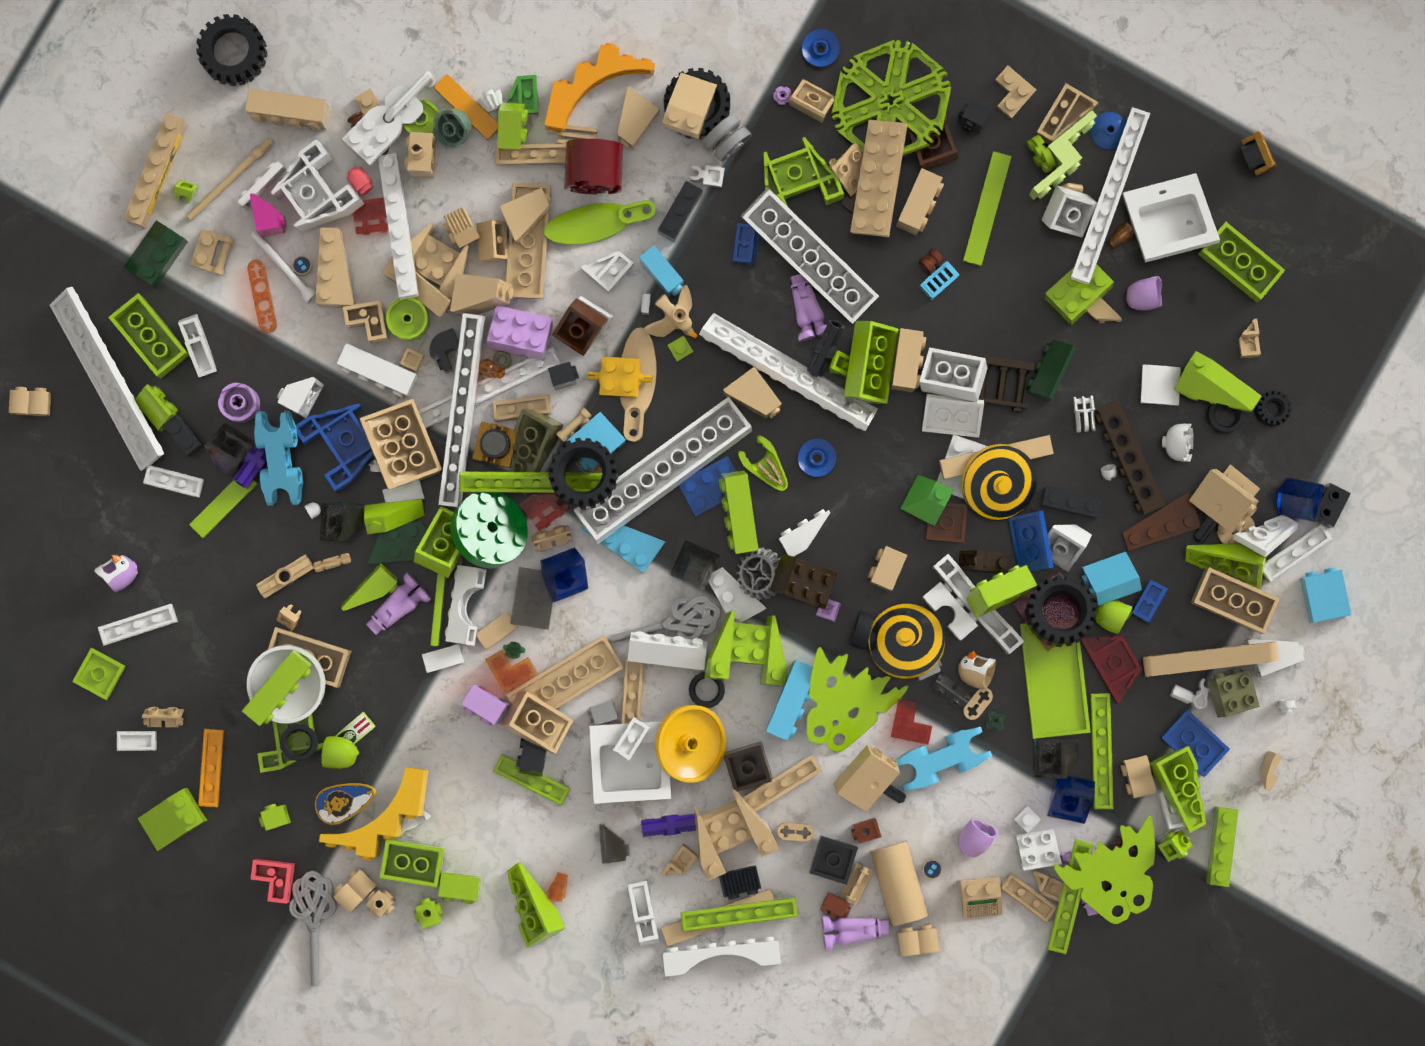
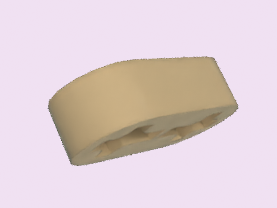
M979 688L963 708V714L967 719L975 720L982 714L992 701L993 694L991 690ZM987 691L988 700L984 699L981 703H978L981 697L979 693ZM977 704L978 707L975 709L977 714L969 716L967 708H973Z
M784 822L778 826L777 834L783 840L807 842L813 838L814 831L808 824ZM784 826H788L789 830H794V834L788 833L787 837H784L780 830L784 829ZM804 827H807V830L811 833L806 838H803L802 834H796L797 830L803 831Z

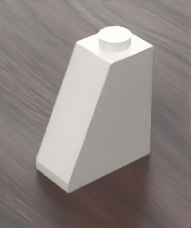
M1260 639L1244 640L1246 645L1275 641ZM1276 641L1279 661L1253 664L1258 677L1304 661L1305 651L1303 646L1299 645L1298 642Z

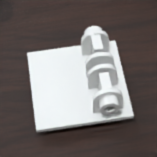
M1054 829L1016 835L1021 857V867L1024 871L1051 867L1055 864L1062 865Z

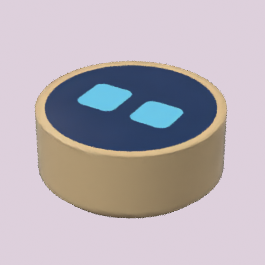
M298 256L294 259L292 267L298 275L304 276L311 272L312 262L306 256Z
M930 859L923 864L922 871L927 878L936 879L942 873V866L938 861Z

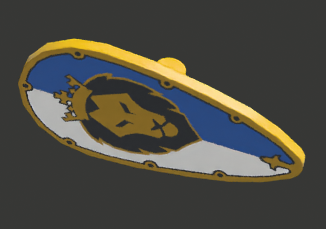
M347 783L326 787L316 797V813L324 823L330 825L340 824L366 808L373 800L376 791L372 786L361 783Z

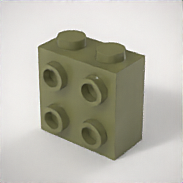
M1241 667L1230 670L1231 674L1225 675V672L1213 675L1214 679L1207 680L1217 718L1231 716L1260 707L1250 670H1242Z

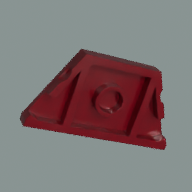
M1123 636L1082 638L1081 642L1116 704L1120 703L1142 670Z

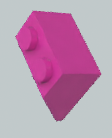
M251 193L250 199L256 231L262 237L285 233L284 228L287 227L285 216L275 207L254 193Z

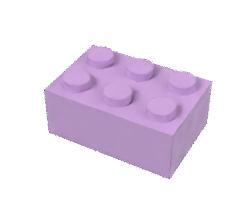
M496 305L487 338L488 348L544 361L553 327L552 318Z
M479 684L472 685L461 703L465 706L464 711L471 715L478 714L481 716L480 720L489 726L499 724L511 705Z

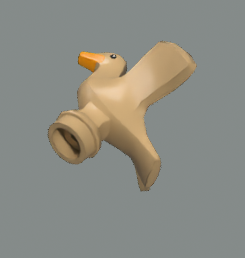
M683 285L676 305L671 304L667 296L663 294L656 301L655 305L663 310L665 314L664 319L644 327V331L653 336L665 337L675 329H680L685 335L696 339L698 335L694 332L692 321L689 318L692 298L688 286Z

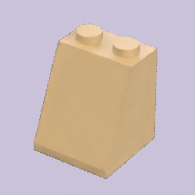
M456 273L450 311L460 316H463V313L478 315L495 309L496 305H508L513 297V285L498 278Z
M755 367L723 389L725 397H730L732 401L765 419L767 417L772 419L780 413L782 403Z

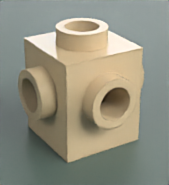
M379 889L377 892L373 890L367 897V900H369L366 904L369 907L367 909L368 912L374 917L379 916L381 918L384 914L388 916L395 908L392 906L395 902L394 896L386 889ZM378 900L383 902L382 907L376 905Z

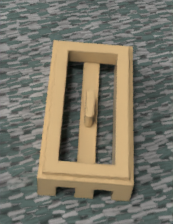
M566 125L565 130L593 133V136L558 131L557 144H566L569 141L563 140L562 136L596 139L597 129Z

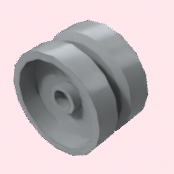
M734 114L720 122L703 140L708 149L716 148L714 156L720 162L725 161L736 153L752 135L746 127L737 129L740 125V120Z

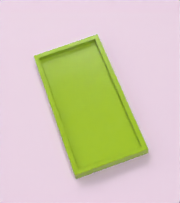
M1077 618L1047 622L1055 628L1067 629L1074 626L1078 620ZM1019 624L1020 635L1024 641L1022 643L1032 739L1091 733L1080 641L1078 643L1073 642L1071 646L1067 647L1066 644H1063L1062 647H1056L1055 643H1052L1050 646L1046 644L1047 641L1045 639L1040 641L1037 638L1038 634L1036 632L1032 633L1030 630L1031 624Z

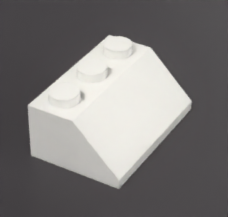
M314 377L286 385L285 389L282 388L278 393V403L292 412L307 418L324 385Z

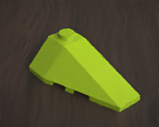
M1197 351L1186 365L1175 388V391L1192 400L1198 401L1200 399L1209 401L1211 404L1228 405L1229 408L1248 412L1253 411L1262 397L1215 361Z
M1243 544L1187 545L1185 561L1202 569L1210 567L1260 589L1266 557Z
M1183 747L1150 762V768L1157 783L1188 833L1206 825L1204 805L1200 795L1201 785L1198 782L1197 775L1198 765L1190 747Z
M519 862L507 870L512 894L516 895L517 906H515L516 913L519 912L521 923L519 924V929L527 948L541 943L564 930L565 926L558 910L522 863Z

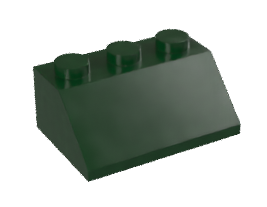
M156 220L124 268L154 288H157L188 241Z
M1053 340L1050 344L1047 343L1042 352L1045 356L1042 361H1038L1034 369L1037 373L1034 378H1030L1026 386L1029 388L1027 394L1046 403L1050 402L1077 347L1057 340Z

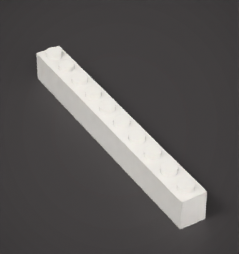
M463 313L438 505L457 507L462 502L463 492H459L458 489L459 472H466L485 325V317L482 315Z

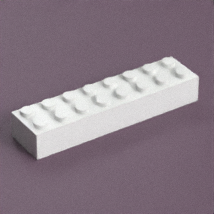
M767 188L741 215L755 231L852 324L879 297L770 189Z

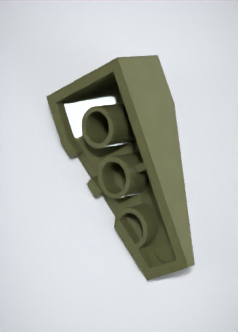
M522 409L515 425L516 441L513 444V451L515 452L511 472H540L558 440L556 433L562 430L564 424L549 416Z

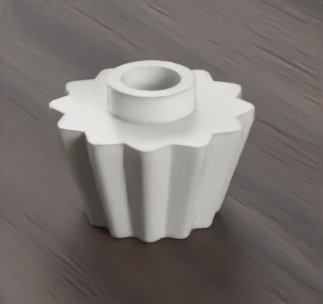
M492 89L482 93L483 97L477 100L487 112L499 108L503 102L500 89L494 92Z

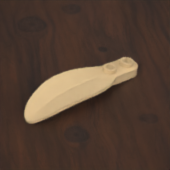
M641 327L632 331L621 357L641 359L640 370L642 375H653L652 383L641 382L638 398L620 397L625 411L624 437L631 443L638 442L643 436L644 414L653 398L657 373L652 339L644 331V328ZM632 412H637L638 416L633 418L631 414ZM634 430L637 434L636 436H631L630 432Z

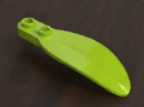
M649 200L624 206L615 203L591 204L570 210L553 218L545 225L543 233L547 239L560 244H589L614 236L630 224L652 219L656 214V207ZM646 207L650 208V212L648 214H645L643 212L644 208ZM631 212L632 216L630 218H626L625 213Z

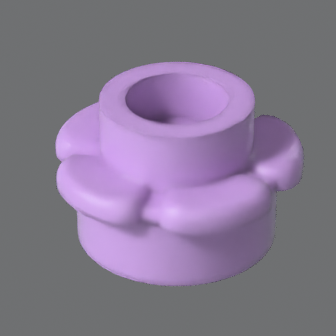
M782 86L776 88V92L773 94L774 100L780 105L789 103L792 96L791 90L788 87L783 88Z

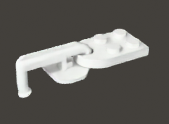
M426 71L409 89L403 86L395 87L385 97V106H376L369 110L342 138L367 164L371 166L399 137L402 131V124H412L422 115L423 105L415 96L424 86L430 88L435 85L431 72Z

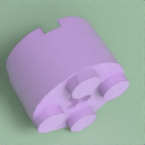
M232 383L223 388L218 400V406L226 418L236 423H245L251 421L260 411V399L256 391L248 385ZM238 399L243 401L240 407L235 405L238 403Z

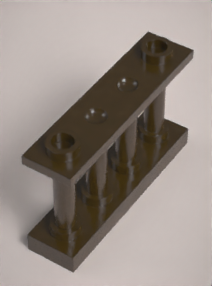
M958 352L986 359L987 372L978 400H984V404L1012 408L1013 412L1023 413V410L1029 408V404H1022L1026 375L1034 371L1035 363ZM991 367H997L998 371H1000L996 400L985 398L988 370ZM1010 369L1017 370V374H1019L1015 402L1003 401L1007 372H1010Z

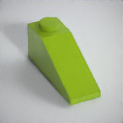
M422 499L364 506V521L367 534L388 532L425 516Z
M380 563L342 603L341 609L346 611L383 597L388 592L391 594L398 586L396 584L398 578Z

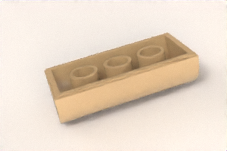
M903 841L871 850V857L891 926L902 925L927 917L928 912L908 842Z

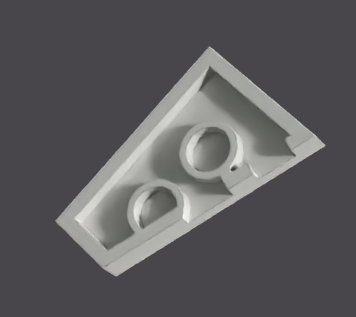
M1280 515L1265 521L1264 525L1259 527L1252 526L1244 533H1234L1233 539L1266 557L1298 529L1299 523L1285 515Z
M723 567L706 576L725 613L732 610L735 611L734 622L742 623L767 609L756 598H751L750 594H744L745 588H739L741 584Z

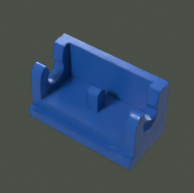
M737 223L733 261L738 264L746 263L750 266H755L759 233L749 224Z
M1150 580L1132 614L1150 625L1167 595L1168 589Z

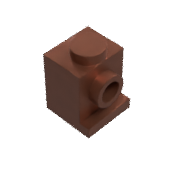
M876 818L853 824L854 829H851L854 841L858 840V843L882 837ZM864 828L869 829L868 835H863L862 830Z
M828 892L820 907V911L824 912L827 909V914L838 918V916L847 918L851 908L848 907L849 902Z

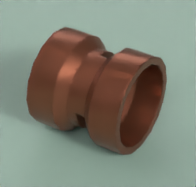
M935 248L929 251L927 257H922L919 260L921 266L930 275L936 271V267L942 266L946 262Z

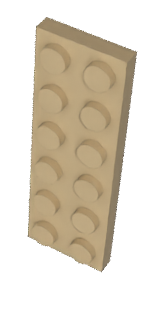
M869 120L850 231L853 234L889 237L907 131L906 123Z
M512 183L511 201L540 188L544 192L548 191L550 196L551 185ZM549 210L517 244L509 229L506 282L513 285L512 298L544 299L547 238L543 230L549 222Z
M605 635L506 694V697L510 704H512L518 692L527 691L554 709H558L617 673L624 666Z

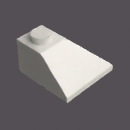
M1054 525L1048 533L1053 563L1068 572L1086 548L1092 534L1077 525Z

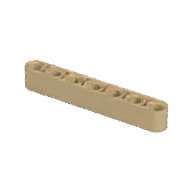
M1276 641L1142 657L1145 677L1279 661Z

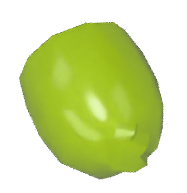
M1113 600L1099 606L1097 604L1095 620L1102 628L1118 634L1125 621L1130 617L1133 607L1118 600Z
M328 736L322 748V766L331 769L351 767L354 765L359 751L353 742L346 738Z

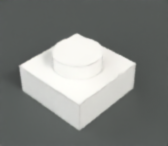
M1028 806L1014 818L1027 833L1041 820Z

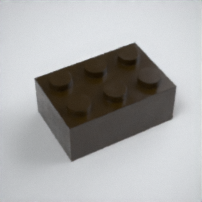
M782 554L770 590L825 610L837 573L800 558Z

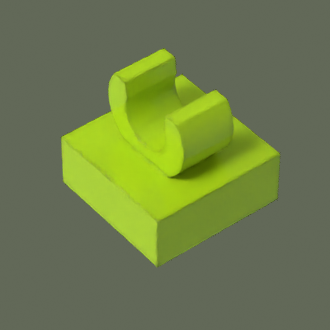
M179 180L174 186L173 193L177 194L176 200L180 201L182 196H185L187 198L186 203L189 204L197 193L198 185Z

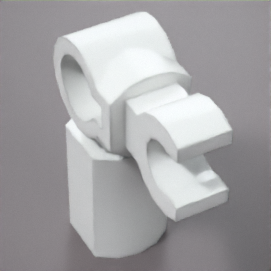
M1203 678L1198 683L1199 691H1196L1195 695H1193L1192 691L1175 684L1170 696L1186 704L1191 703L1194 709L1199 710L1207 706L1210 689L1209 687H1204L1205 679Z

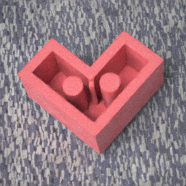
M264 859L253 860L251 880L270 882L267 901L286 904L290 902L295 863Z

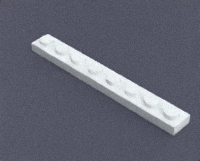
M397 153L382 155L378 158L398 296L400 300L418 297L419 293Z

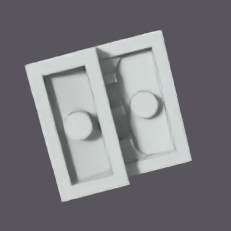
M1142 365L1141 403L1179 406V392L1175 391V388L1180 379L1181 368Z

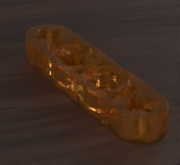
M252 260L249 262L247 270L258 324L263 332L272 333L277 328V320L266 267L260 260ZM255 264L261 267L258 271L259 276L262 277L264 275V278H257L256 272L252 271V268H255ZM257 283H265L266 288L263 292L255 290ZM261 301L269 302V308L266 311L259 309ZM261 314L267 315L268 320L273 322V325H270V329L263 326L266 323V319L264 316L261 317Z

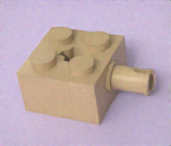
M410 132V137H406L408 156H405L404 167L411 177L434 178L437 141L433 133Z

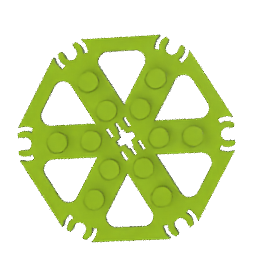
M892 40L853 57L858 62L856 63L853 59H850L849 61L853 64V67L851 69L843 67L847 75L840 72L831 113L833 115L832 118L834 120L841 119V122L835 125L839 129L837 131L852 144L856 142L862 152H864L865 144L853 134L852 130L855 126L877 118V121L889 122L900 120L902 123H906L907 127L917 135L916 142L904 147L902 156L930 146L925 142V139L933 143L934 141L930 138V134L935 132L937 135H940V132L935 127L943 130L951 84L949 81L942 82V78L948 75L943 67L912 43L911 46L909 41H906L904 48H900V40L896 42ZM884 54H889L890 60L884 82L867 68V62ZM913 58H919L931 68V74L906 83L909 64ZM850 83H855L871 96L869 99L846 108L844 107L846 89ZM937 94L941 100L937 117L933 120H929L911 105ZM891 96L895 99L892 105L887 103Z

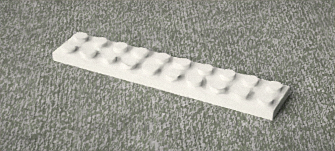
M73 287L66 288L50 304V307L140 471L145 470L164 454L162 447L144 418L143 412L139 409L133 394L128 389L96 327L90 320L88 312L79 300L78 294Z
M715 313L711 315L699 333L705 340L715 343L722 350L737 356L739 360L746 361L757 370L770 375L772 379L782 382L789 389L799 392L806 399L818 403L822 408L830 410L839 418L852 423L858 429L866 431L878 408L867 402L844 397L845 389L823 376L815 377L807 371L806 366Z

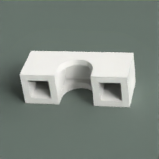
M939 582L922 596V599L934 612L941 606H948L953 610L954 619L947 628L961 641L978 626L976 624L978 620L971 612L967 613L963 609L964 603L958 597L955 599L951 595L952 589L946 583L942 584Z

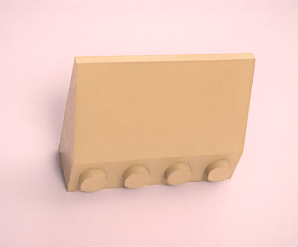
M414 399L359 419L388 490L429 478L441 472L442 468Z

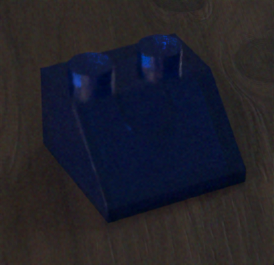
M575 547L540 560L542 576L553 602L588 589L585 560Z
M1057 774L1052 788L1047 816L1085 824L1094 800L1095 782Z

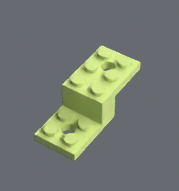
M1093 110L1047 147L1055 160L1056 166L1054 167L1056 170L1032 189L1029 196L1033 200L1037 197L1042 199L1049 193L1048 191L1051 190L1050 187L1052 185L1054 187L1058 186L1066 177L1065 174L1068 173L1070 176L1081 165L1079 162L1082 157L1072 144L1078 140L1081 132L1085 134L1095 124L1094 120L1097 115Z

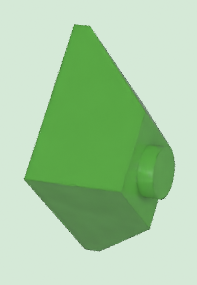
M917 475L900 509L935 526L954 490L937 481Z

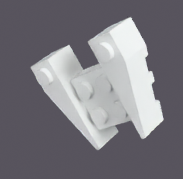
M314 140L299 152L295 162L286 170L285 176L271 191L272 195L278 199L284 195L289 199L302 218L294 224L301 232L349 216L364 205L359 195L350 185L347 184L337 193L333 194L317 171L333 159L318 140Z

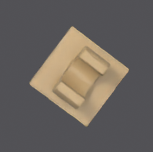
M292 604L287 608L283 607L277 617V621L291 631L296 627L301 614L300 610L296 614L291 612Z

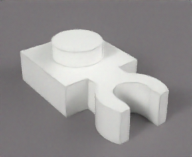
M706 165L705 170H702L698 166H692V170L698 171L699 174L696 177L690 176V180L699 181L703 179V185L722 188L725 168Z

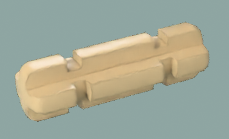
M349 553L341 554L340 557L334 556L324 559L322 562H314L315 572H321L324 569L328 570L341 566V564L351 563V557Z

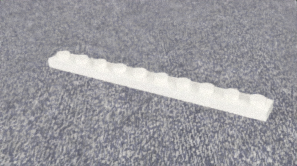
M1133 107L1131 109L1071 275V280L1086 285L1090 283L1150 116L1148 112Z

